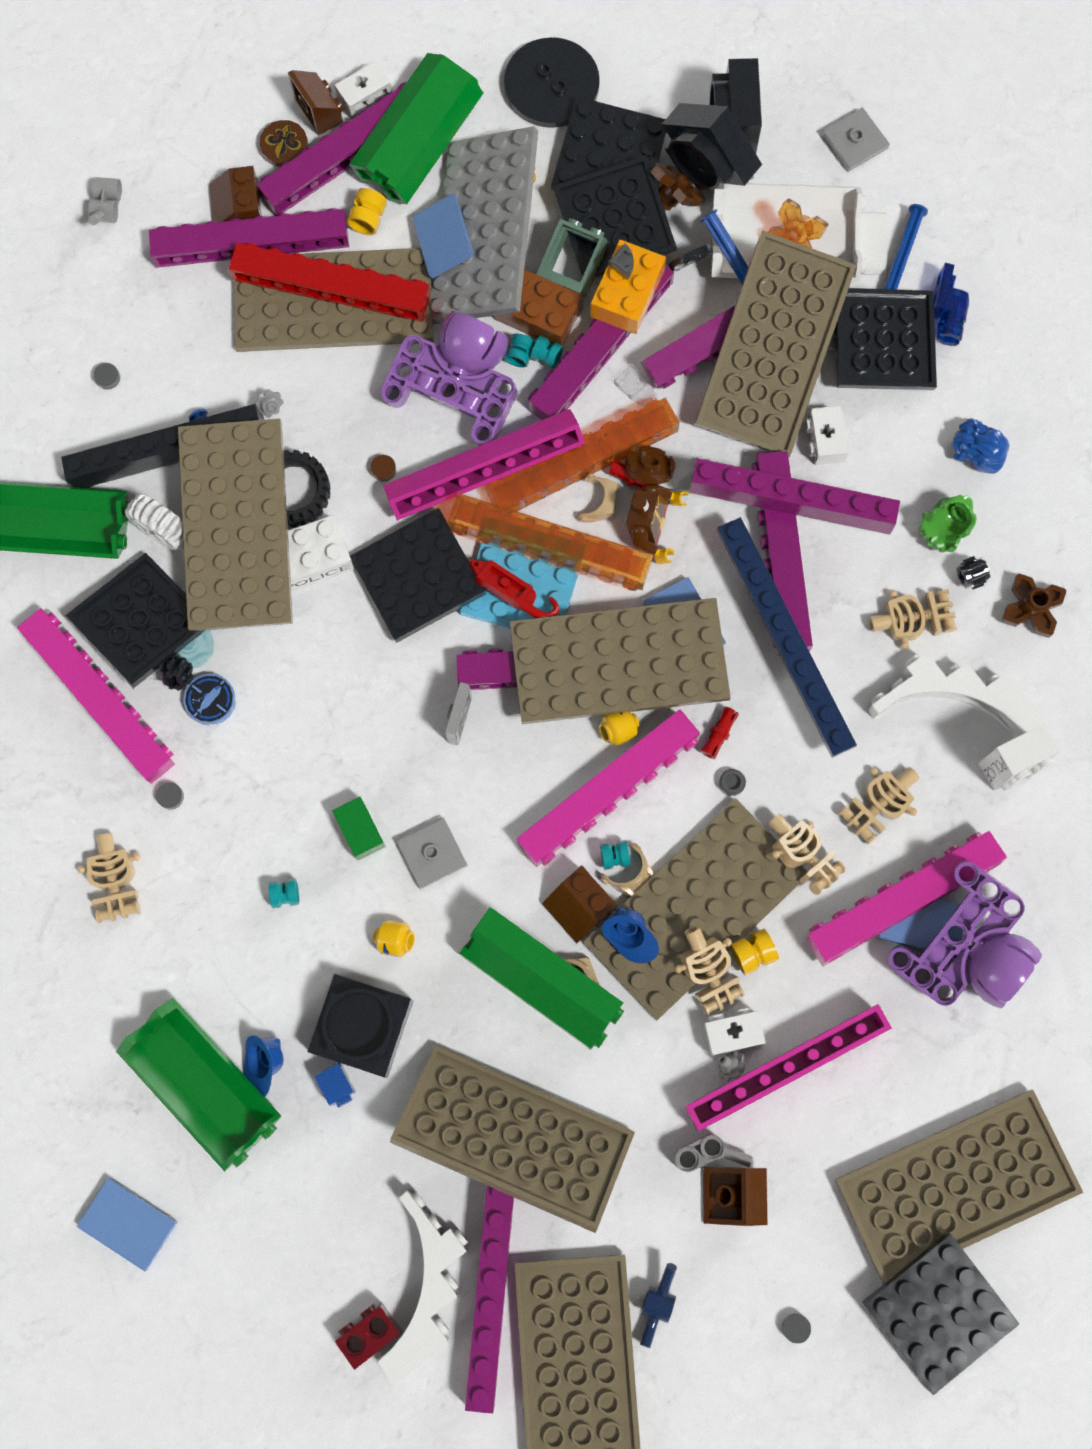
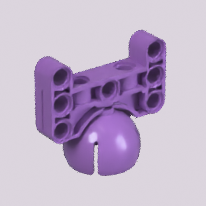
M451 311L441 324L439 345L436 346V344L417 335H410L404 339L382 386L381 396L390 406L399 408L407 402L413 390L475 418L476 421L471 430V437L477 445L480 446L495 440L501 432L518 393L517 386L510 377L492 370L502 361L506 354L508 337L500 331H496L494 336V328L467 314ZM417 343L421 345L418 353L410 354L412 345ZM405 366H409L410 373L406 377H400V370ZM424 366L429 367L439 373L437 374L435 372H432L426 369ZM503 384L511 385V390L508 394L502 395L499 393V389ZM469 386L484 392V394H481L475 390L470 389ZM447 387H455L453 396L444 397V391ZM394 389H399V397L395 400H390V392ZM492 407H500L501 411L497 417H489V410ZM484 429L489 430V438L485 441H480L478 439L480 431Z
M964 860L957 864L954 876L956 881L967 889L969 893L921 955H918L905 945H898L891 950L888 962L894 971L942 1006L953 1004L967 985L971 983L975 992L983 1001L994 1007L1003 1008L1006 1002L1014 997L1032 974L1034 964L1039 963L1042 953L1030 940L1023 936L1009 933L1025 911L1021 897L974 862ZM970 866L974 869L975 875L971 880H963L959 876V870L962 867ZM985 883L996 885L997 893L994 896L986 897L982 894L981 888ZM1011 899L1016 900L1020 904L1019 910L1013 914L1004 910L1005 902ZM988 911H990L991 913L989 914V916L985 919L982 925L979 928H977L978 923L982 920L985 914ZM952 926H959L963 929L964 935L960 939H952L948 934V930ZM897 952H904L908 955L909 961L904 965H899L894 961L893 956ZM954 954H956L957 957H956V958L954 959V961L950 964V966L947 968V970L944 971L943 968H944V967L946 966V964L950 961V959L954 956ZM921 968L927 969L931 977L928 981H919L915 975L916 971ZM947 985L951 987L953 994L950 998H942L938 995V988Z

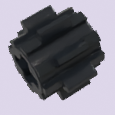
M975 556L964 559L963 563H960V566L956 569L962 586H965V588L971 587L972 590L984 586V583L987 582L986 580L991 577L989 567L982 557L976 559Z
M172 657L160 670L163 673V684L167 685L168 689L184 690L186 685H190L195 677L192 674V663H189L184 657Z

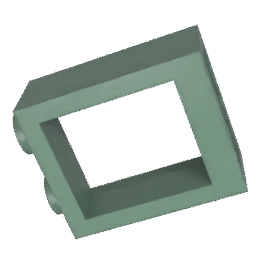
M569 218L568 222L560 219L536 275L575 291L586 298L609 241L603 237L605 233L591 227L589 231L582 228V223L572 218ZM569 232L597 244L581 282L552 271Z

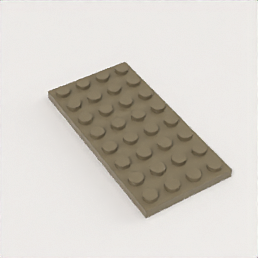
M762 230L703 397L695 425L770 452L788 451V457H790L857 265Z
M421 248L308 253L302 255L315 260L322 258L338 265L343 263L349 264L356 269H372L379 274H395L402 279L411 281L418 279L429 284L431 296L424 322L235 281V340L237 352L402 344L404 339L410 335H417L425 340L434 342L433 320H430L432 281L428 275Z
M281 419L178 427L188 630L204 631L293 624Z
M716 598L510 621L522 725L730 701L731 699Z
M735 798L620 906L624 909L635 910L644 917L646 928L654 935L658 942L659 951L655 959L647 963H635L626 959L603 935V923L583 941V944L657 1021L696 984L685 976L684 970L681 973H676L674 970L676 965H682L680 955L691 949L684 933L688 928L699 926L705 940L713 937L722 943L725 938H730L732 943L744 938L801 883L800 879L808 871L803 866L789 868L782 863L780 858L774 859L771 856L774 851L772 846L777 840ZM727 946L725 948L726 951L729 952L731 950V947ZM695 973L694 975L701 976L705 973Z
M435 1045L391 1136L390 1143L596 1233L635 1132Z
M1033 1089L835 1179L882 1284L886 1283L947 1232L964 1249L1084 1193Z
M625 1254L515 1262L526 1449H640Z

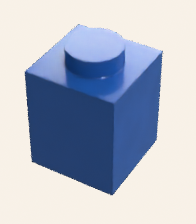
M337 1063L314 1076L329 1106L336 1104L340 1108L352 1101L351 1095L355 1094L356 1091L341 1063Z

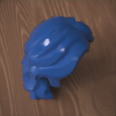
M967 419L963 424H960V431L955 433L956 437L951 442V446L955 450L953 457L960 462L969 461L970 465L976 467L980 472L989 474L999 472L1005 464L1010 444L1008 439L1000 430L988 427L977 419Z

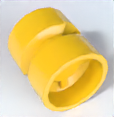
M360 188L357 191L353 202L354 206L349 212L346 223L358 233L374 235L380 224L381 219L379 216H383L387 206V199L375 190Z
M765 929L751 934L750 940L742 938L730 945L734 959L744 976L758 970L760 964L767 966L779 960L776 947Z

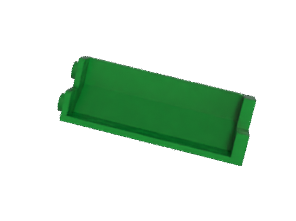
M427 53L349 165L360 180L378 184L390 201L407 205L484 94L478 85V80L445 55Z
M0 482V551L118 559L122 551L127 548L128 518L125 515V510L130 503L127 491Z
M489 907L470 935L471 939L459 953L465 960L590 1050L594 1046L599 1048L608 1036L604 1031L609 1023L616 1024L624 1013L621 1009L623 1005L621 1000L491 907Z
M174 998L155 1009L147 1022L125 1037L116 1050V1053L224 1172L232 1165L236 1168L239 1167L249 1157L247 1154L249 1150L262 1138L268 1139L277 1130L275 1124L282 1117L279 1112Z

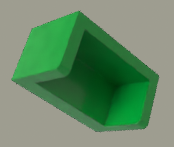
M361 796L332 810L357 861L386 847Z

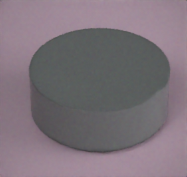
M103 363L95 369L94 379L102 389H113L120 382V373L113 364Z
M736 769L725 771L719 780V787L727 796L739 795L746 785L745 776Z
M168 782L158 788L156 799L163 808L173 810L182 804L184 793L177 784Z
M793 1313L784 1319L782 1331L790 1342L799 1344L809 1338L811 1325L806 1317Z

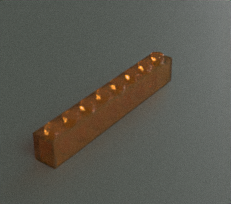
M666 397L659 401L654 399L648 402L645 408L641 410L629 411L622 419L616 422L609 421L594 433L587 432L583 434L584 445L486 485L487 495L500 519H503L584 479L587 474H594L612 465L615 459L620 461L626 458L630 451L633 452L641 446H651L677 433L680 422Z
M457 493L448 518V526L458 536H473L483 544L495 543L500 545L503 550L509 552L520 551L526 557L534 560L539 558L545 559L555 567L562 568L567 566L573 568V571L580 575L592 574L598 576L597 578L605 583L617 582L622 584V587L631 591H636L637 589L643 591L653 560L652 554Z

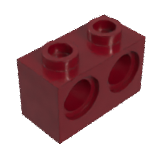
M372 1304L360 1314L363 1318L356 1325L349 1322L338 1331L340 1337L335 1343L354 1370L402 1332L384 1304H381L379 1307ZM372 1319H383L386 1325L385 1331L381 1333L375 1332L371 1327ZM356 1335L362 1339V1349L353 1350L349 1346L350 1336Z

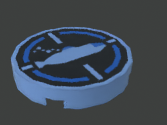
M204 674L196 677L187 686L184 692L183 703L186 712L194 721L202 725H213L222 723L231 716L235 709L236 696L234 688L225 678L217 674Z

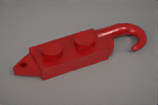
M470 560L469 566L476 577L475 582L517 610L520 608L533 618L558 615L559 604L553 597L548 598L553 606L552 611L543 612L534 606L536 592L531 585L492 560L489 562Z

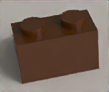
M297 70L288 72L294 99L318 136L343 123L341 114L344 111L343 106L338 98L334 99L330 94L332 93L331 88L325 79L321 80L316 72Z
M254 166L230 168L209 184L213 221L225 222L234 218L244 220L262 216L260 195L256 185L258 179Z
M582 865L567 877L542 903L576 943L581 941L617 909V904Z
M703 1167L704 1224L768 1225L767 1168Z

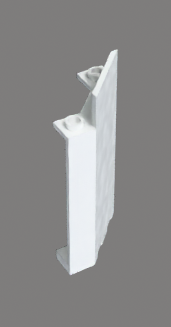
M721 183L717 189L713 190L712 211L718 210L716 212L717 216L748 267L760 232L763 230L856 264L851 282H860L861 274H887V213L861 211L865 210L866 195H863L860 187L747 183L745 186ZM711 235V277L737 278Z

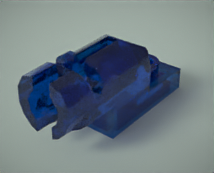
M945 262L938 273L934 291V316L938 320L937 340L944 345L957 346L962 341L963 326L966 322L969 308V294L961 289L953 288L956 280V275H953L955 265Z

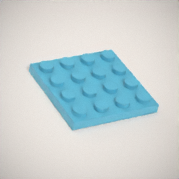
M489 519L476 560L484 562L492 560L531 585L536 592L534 606L543 612L552 611L553 606L548 598L553 597L559 604L557 616L567 615L586 551V545ZM485 588L486 595L462 607L460 611L462 616L511 629L510 621L535 619L520 608L517 610Z

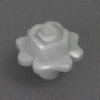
M267 389L264 393H258L257 400L253 404L257 405L263 415L270 418L273 414L279 413L280 406L284 402L280 398L281 394L279 392H272L270 389Z
M737 1050L730 1054L721 1055L718 1058L719 1077L724 1078L726 1082L733 1078H739L744 1073L745 1056L742 1053L739 1054Z

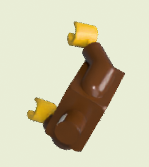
M651 484L644 487L642 491H634L626 525L633 545L650 556L654 555L656 563L661 565L671 563L667 556L674 555V551L671 548L658 549V542L669 504L668 501L670 500L673 506H686L687 504L682 503L681 496H689L687 491L672 492L669 488Z

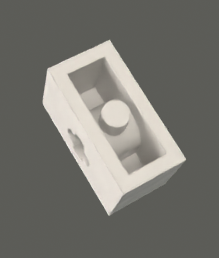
M375 61L369 65L362 66L354 74L343 77L334 85L337 98L351 119L358 116L363 109L370 108L376 104L381 97L392 93L390 81Z
M842 406L811 409L809 417L805 419L806 433L811 435L809 455L814 457L815 465L845 462L849 452Z
M750 1008L734 1011L735 1016L725 1018L724 1013L708 1017L709 1022L704 1023L703 1026L710 1056L765 1044L766 1041L758 1011L751 1012ZM731 1024L740 1029V1033L736 1034V1038L727 1033V1030L731 1028Z

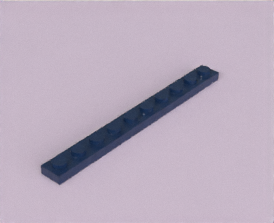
M741 517L717 527V532L830 756L834 758L855 748L857 744Z

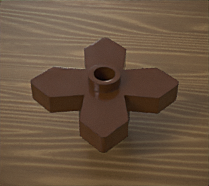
M656 163L650 170V173L663 184L658 192L664 209L670 211L672 207L676 208L679 203L688 206L689 203H692L694 206H701L706 200V197L697 188L689 184L690 180L676 166L668 165L666 168L662 164Z
M1019 573L1014 578L1011 588L1019 602L1007 605L1001 621L1016 627L1029 619L1035 634L1050 638L1054 634L1057 621L1049 610L1063 604L1067 590L1053 584L1045 589L1037 588L1032 577Z

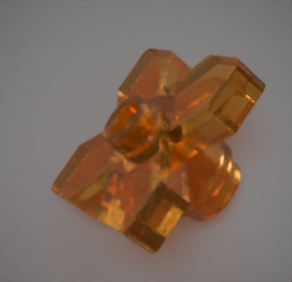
M788 198L783 202L778 212L783 225L773 226L768 232L812 248L809 240L820 239L829 224L818 216L810 218L802 215L801 206Z

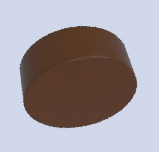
M379 455L372 460L371 472L374 478L384 482L391 480L395 476L396 464L390 456Z

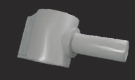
M94 177L92 182L94 199L89 201L88 221L91 225H97L99 222L116 223L118 220L119 201L122 195L121 180Z
M707 1135L678 1149L674 1155V1162L681 1171L692 1172L714 1160H723V1158L749 1167L752 1156L728 1148L727 1144L716 1135ZM710 1139L715 1140L719 1145L718 1152L712 1156L708 1155L704 1149L705 1143ZM685 1151H689L694 1155L693 1165L687 1168L683 1167L680 1163V1156Z

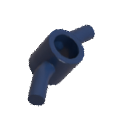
M667 1263L658 1289L649 1286L641 1314L649 1317L640 1342L641 1346L651 1348L659 1320L668 1323L676 1300V1295L668 1293L677 1270V1266L673 1263Z

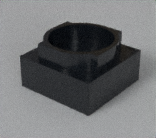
M758 58L728 59L726 73L712 74L709 105L729 107L755 153L757 152L762 128Z
M679 103L662 123L671 139L665 146V151L676 168L698 189L714 190L721 183L745 186L762 166L761 161L728 106Z
M334 974L307 1052L388 1078L413 1000Z

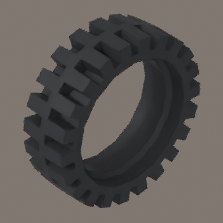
M284 450L285 469L288 467L304 468L315 477L317 482L316 494L307 506L295 511H287L288 525L291 527H297V524L303 526L309 520L311 523L315 521L317 515L321 516L323 514V508H327L328 499H330L331 495L330 482L324 467L314 456L310 457L309 453L306 452L301 454L299 450H293V453H290L289 450Z

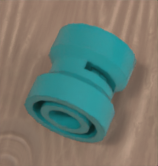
M513 334L510 339L511 347L504 356L505 361L515 367H527L530 360L529 353L532 352L535 341L523 334Z
M540 335L533 346L531 358L536 361L542 360L547 366L555 368L560 360L564 346L559 343H550L548 338Z
M626 840L618 841L614 845L609 843L600 844L604 870L612 869L617 865L621 867L630 866V856Z
M289 879L286 883H279L278 881L269 882V899L272 908H280L283 904H289L290 906L299 905V889L296 879Z

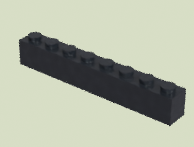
M252 404L62 456L65 480L72 487L87 488L179 463L178 427L264 420V416L257 405Z

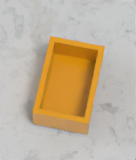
M619 240L612 257L624 244L628 245L634 259L633 272L627 280L609 265L607 266L591 302L590 317L637 334L664 274L666 257Z

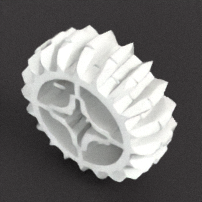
M136 495L130 501L125 510V515L133 525L167 548L180 551L184 547L183 520L156 500L154 501L145 495Z

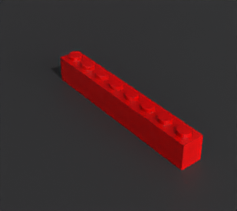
M236 242L229 266V272L233 281L424 322L431 296L429 284L418 279L411 281L402 279L395 274L384 275L372 269H356L349 264H333L322 258L315 260L306 258L299 253L287 254L276 248H260L253 243L242 244Z

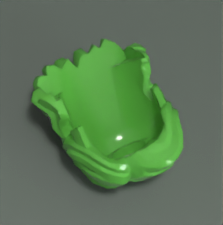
M965 494L943 498L938 501L932 510L922 514V522L919 524L918 529L920 534H924V540L929 539L927 543L929 547L933 546L935 550H939L941 553L946 551L954 552L961 538L970 535L977 520L976 514L973 512L972 499Z

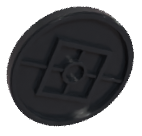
M541 38L527 43L512 56L505 70V94L511 108L527 122L541 127L555 128L568 125L576 96L596 101L599 93L600 77L593 57L577 43L563 38Z

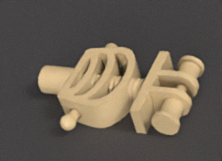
M891 590L889 596L892 600L888 601L885 606L887 614L871 616L869 618L871 631L890 629L892 639L894 641H902L901 648L907 649L909 647L907 641L916 640L924 631L925 620L931 621L934 636L940 635L942 632L940 624L942 621L945 626L944 633L958 630L954 622L956 615L954 612H949V608L953 607V602L949 601L948 597L949 590H941L935 593L939 600L937 604L933 591L927 592L925 599L928 609L923 610L921 603L915 596L904 595L897 597V592ZM943 610L944 614L938 615V611ZM918 621V631L912 632L914 622ZM904 624H907V632H903Z
M908 767L897 778L889 771L879 775L877 768H871L870 774L875 779L865 789L867 801L871 806L866 808L855 797L850 804L856 809L858 814L855 815L850 810L849 805L838 814L845 818L848 822V827L853 824L856 826L858 831L855 834L857 836L860 834L867 841V845L878 836L868 828L869 825L879 834L886 829L876 818V815L880 814L887 819L894 820L899 818L905 811H908L911 816L917 814V809L909 806L914 797L907 789L920 777L911 767ZM873 787L875 789L877 796L879 797L877 800L873 795ZM888 806V807L891 808L892 810H895V811H898V812H890V811L886 810L885 807ZM861 816L867 821L864 825L858 821Z
M779 813L768 823L780 837L772 846L774 851L771 856L774 859L780 858L782 863L789 868L800 867L808 863L807 865H810L811 870L800 879V882L804 884L812 877L815 882L809 884V889L813 894L819 895L823 888H829L831 882L837 881L839 874L845 872L846 868L842 862L835 861L833 866L829 863L836 855L834 851L821 861L816 859L815 854L820 849L821 838L813 829V822L805 823L800 821L792 828Z
M111 833L96 836L99 855L88 857L87 866L81 865L77 868V871L80 874L87 872V880L90 885L98 889L108 890L110 896L92 900V905L96 907L107 905L105 910H95L97 923L108 919L111 922L116 921V915L121 914L123 919L128 918L130 914H141L138 900L134 901V903L126 904V900L138 898V892L132 890L120 893L119 891L120 887L127 885L134 878L135 868L132 862L139 861L141 855L134 853L133 856H130L123 849L115 851ZM95 868H105V872H96ZM126 872V874L124 875V877L121 878L120 880H118L117 877H118L119 875H122V874H124V873ZM95 877L106 878L107 884L97 883ZM119 902L120 909H115L114 903Z
M699 926L688 928L684 933L691 949L680 955L682 965H676L674 970L676 973H681L684 970L685 976L694 983H709L710 986L695 993L696 999L703 1002L701 1003L703 1012L706 1016H709L716 1009L722 1010V1003L727 1002L728 1005L734 1003V999L740 996L743 997L745 994L741 986L737 984L740 980L736 975L731 973L720 980V977L727 972L731 965V957L725 949L732 944L731 939L725 938L722 943L713 937L705 940ZM695 973H705L701 976L694 975Z

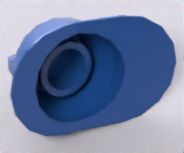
M619 907L615 914L603 923V935L626 959L635 963H647L657 957L659 951L658 942L654 935L646 928L645 919L639 912Z
M251 1035L245 1043L244 1075L265 1097L270 1090L272 1076L280 1071L284 1064L281 1041L276 1037L261 1039L256 1035Z

